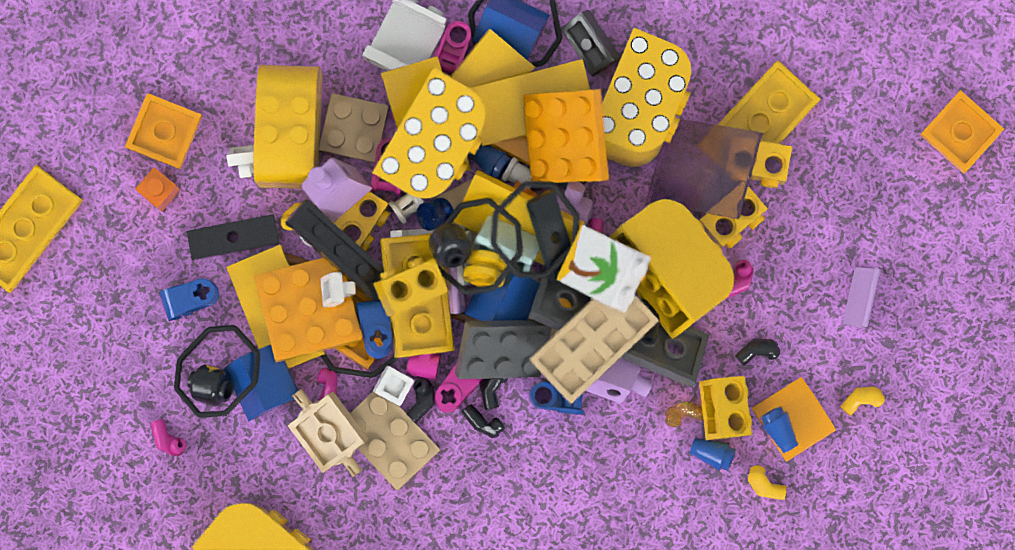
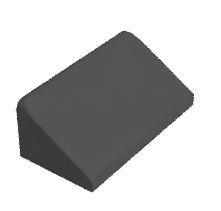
M590 10L579 13L560 28L580 59H583V63L592 77L621 59V56Z

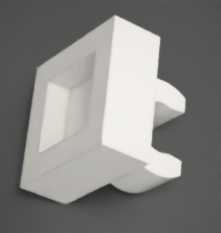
M254 145L229 148L226 155L228 166L238 165L240 178L252 177V173H254Z
M342 272L329 273L321 278L323 307H336L344 302V297L356 294L355 282H342Z
M386 366L373 392L401 406L415 380L390 366Z

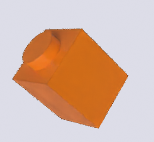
M153 167L135 190L163 212L181 189Z

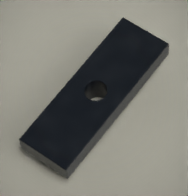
M549 189L525 202L546 270L571 245L556 194L553 190ZM565 260L548 276L551 283L558 284L561 282L557 280V277Z
M274 214L186 231L193 261L280 244ZM232 233H237L239 236L235 243L229 242V235Z

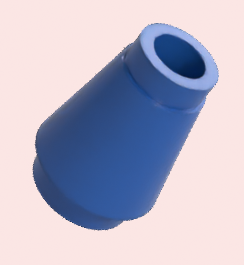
M482 143L475 154L470 152L467 154L489 176H495L498 179L504 175L512 160L507 157V152L489 145L482 146Z
M781 406L772 409L760 417L763 422L761 426L783 453L799 445L788 412H784Z
M696 437L690 449L691 455H694L718 471H721V469L728 471L730 469L736 452V448L730 447V443Z

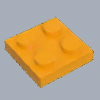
M960 90L923 130L920 136L964 174L1002 133L1004 128Z
M147 93L125 148L181 170L203 116Z

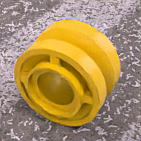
M487 250L471 251L472 253L466 261L468 266L463 271V279L478 287L493 285L507 265L495 252ZM505 279L503 280V282L500 284L499 287H502V286L504 285Z

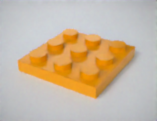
M601 89L523 95L531 181L560 183L609 180Z
M324 258L254 275L276 363L363 340L351 295L350 297H344V302L336 307H323L321 278L329 273L339 272L337 268L333 267ZM342 275V282H348L346 276Z

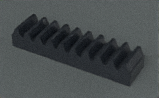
M304 199L285 221L286 225L292 228L297 235L301 236L306 243L310 244L315 251L319 252L324 259L328 260L333 267L342 272V275L346 276L348 281L355 282L356 288L365 293L367 298L376 301L379 296L373 283L382 280L380 274L384 273V268L308 199Z

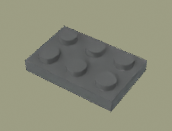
M535 320L466 321L455 374L458 379L541 377V372L533 365L529 358L549 340L552 328Z

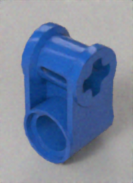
M203 278L176 285L159 292L168 321L182 318L181 315L185 317L195 311L212 306L217 302L220 295L217 285ZM201 286L210 289V292L206 294L207 299L198 296V293L202 292Z
M380 299L356 303L360 329H362L367 354L375 359L386 357L390 353L392 342L390 316L387 317ZM374 338H380V341L383 342V345L377 346V343L374 342Z
M539 382L530 389L529 400L535 408L557 411L558 413L584 415V410H582L583 393L571 406L550 382ZM539 387L547 388L551 394L550 401L546 404H540L535 399V391Z

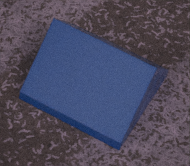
M490 0L483 12L472 42L477 44L488 29H491L528 60L550 15L521 0Z
M510 271L502 287L494 291L473 294L465 315L478 321L527 320L539 282L532 278H519Z
M271 344L258 349L261 354L258 383L240 402L248 422L295 400L292 396L299 391L286 362H275ZM253 352L237 358L224 368L229 372L231 379L234 381V391L237 397L252 382L255 358Z

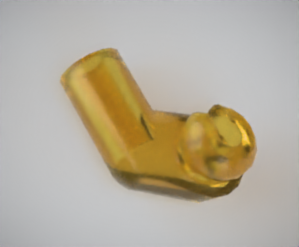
M690 401L670 406L665 412V423L670 427L679 426L681 419L685 417L704 422L702 406Z

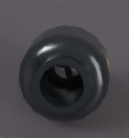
M443 224L437 227L430 235L429 247L434 260L439 266L455 268L464 264L469 259L472 253L471 244L461 226L457 224Z
M204 364L196 371L191 372L187 386L190 388L191 397L195 401L216 407L230 399L234 389V381L227 370Z

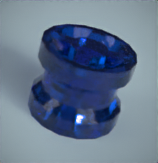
M445 198L426 201L417 208V221L426 231H433L447 221L454 209Z

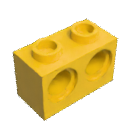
M733 136L725 175L732 176L731 180L736 182L749 183V179L761 181V186L778 188V184L784 185L787 180L792 146ZM739 154L748 155L751 159V166L748 168L739 167L736 163V156ZM768 159L778 161L780 171L778 173L768 172L765 168V161Z
M744 182L699 221L703 224L704 231L713 242L717 243L721 249L725 245L731 249L743 238L740 233L749 226L753 230L766 219L762 214L768 208ZM742 201L749 202L753 207L752 215H741L738 211V204ZM725 220L730 224L731 231L728 235H721L716 231L715 224L717 221Z
M368 192L339 217L334 224L344 233L350 227L360 229V238L355 243L367 252L375 239L371 236L377 226L382 228L391 214L387 211L390 206L384 200ZM367 202L374 203L377 206L376 213L371 217H365L360 212L362 205Z
M423 256L408 262L409 269L398 272L397 268L380 274L382 280L373 284L387 317L396 315L448 292L434 259L425 261ZM420 271L428 276L429 282L426 287L421 286L418 282ZM393 283L399 284L402 289V295L399 299L395 298L391 293Z
M745 376L699 381L706 440L752 435V418L749 414L748 387L745 382Z

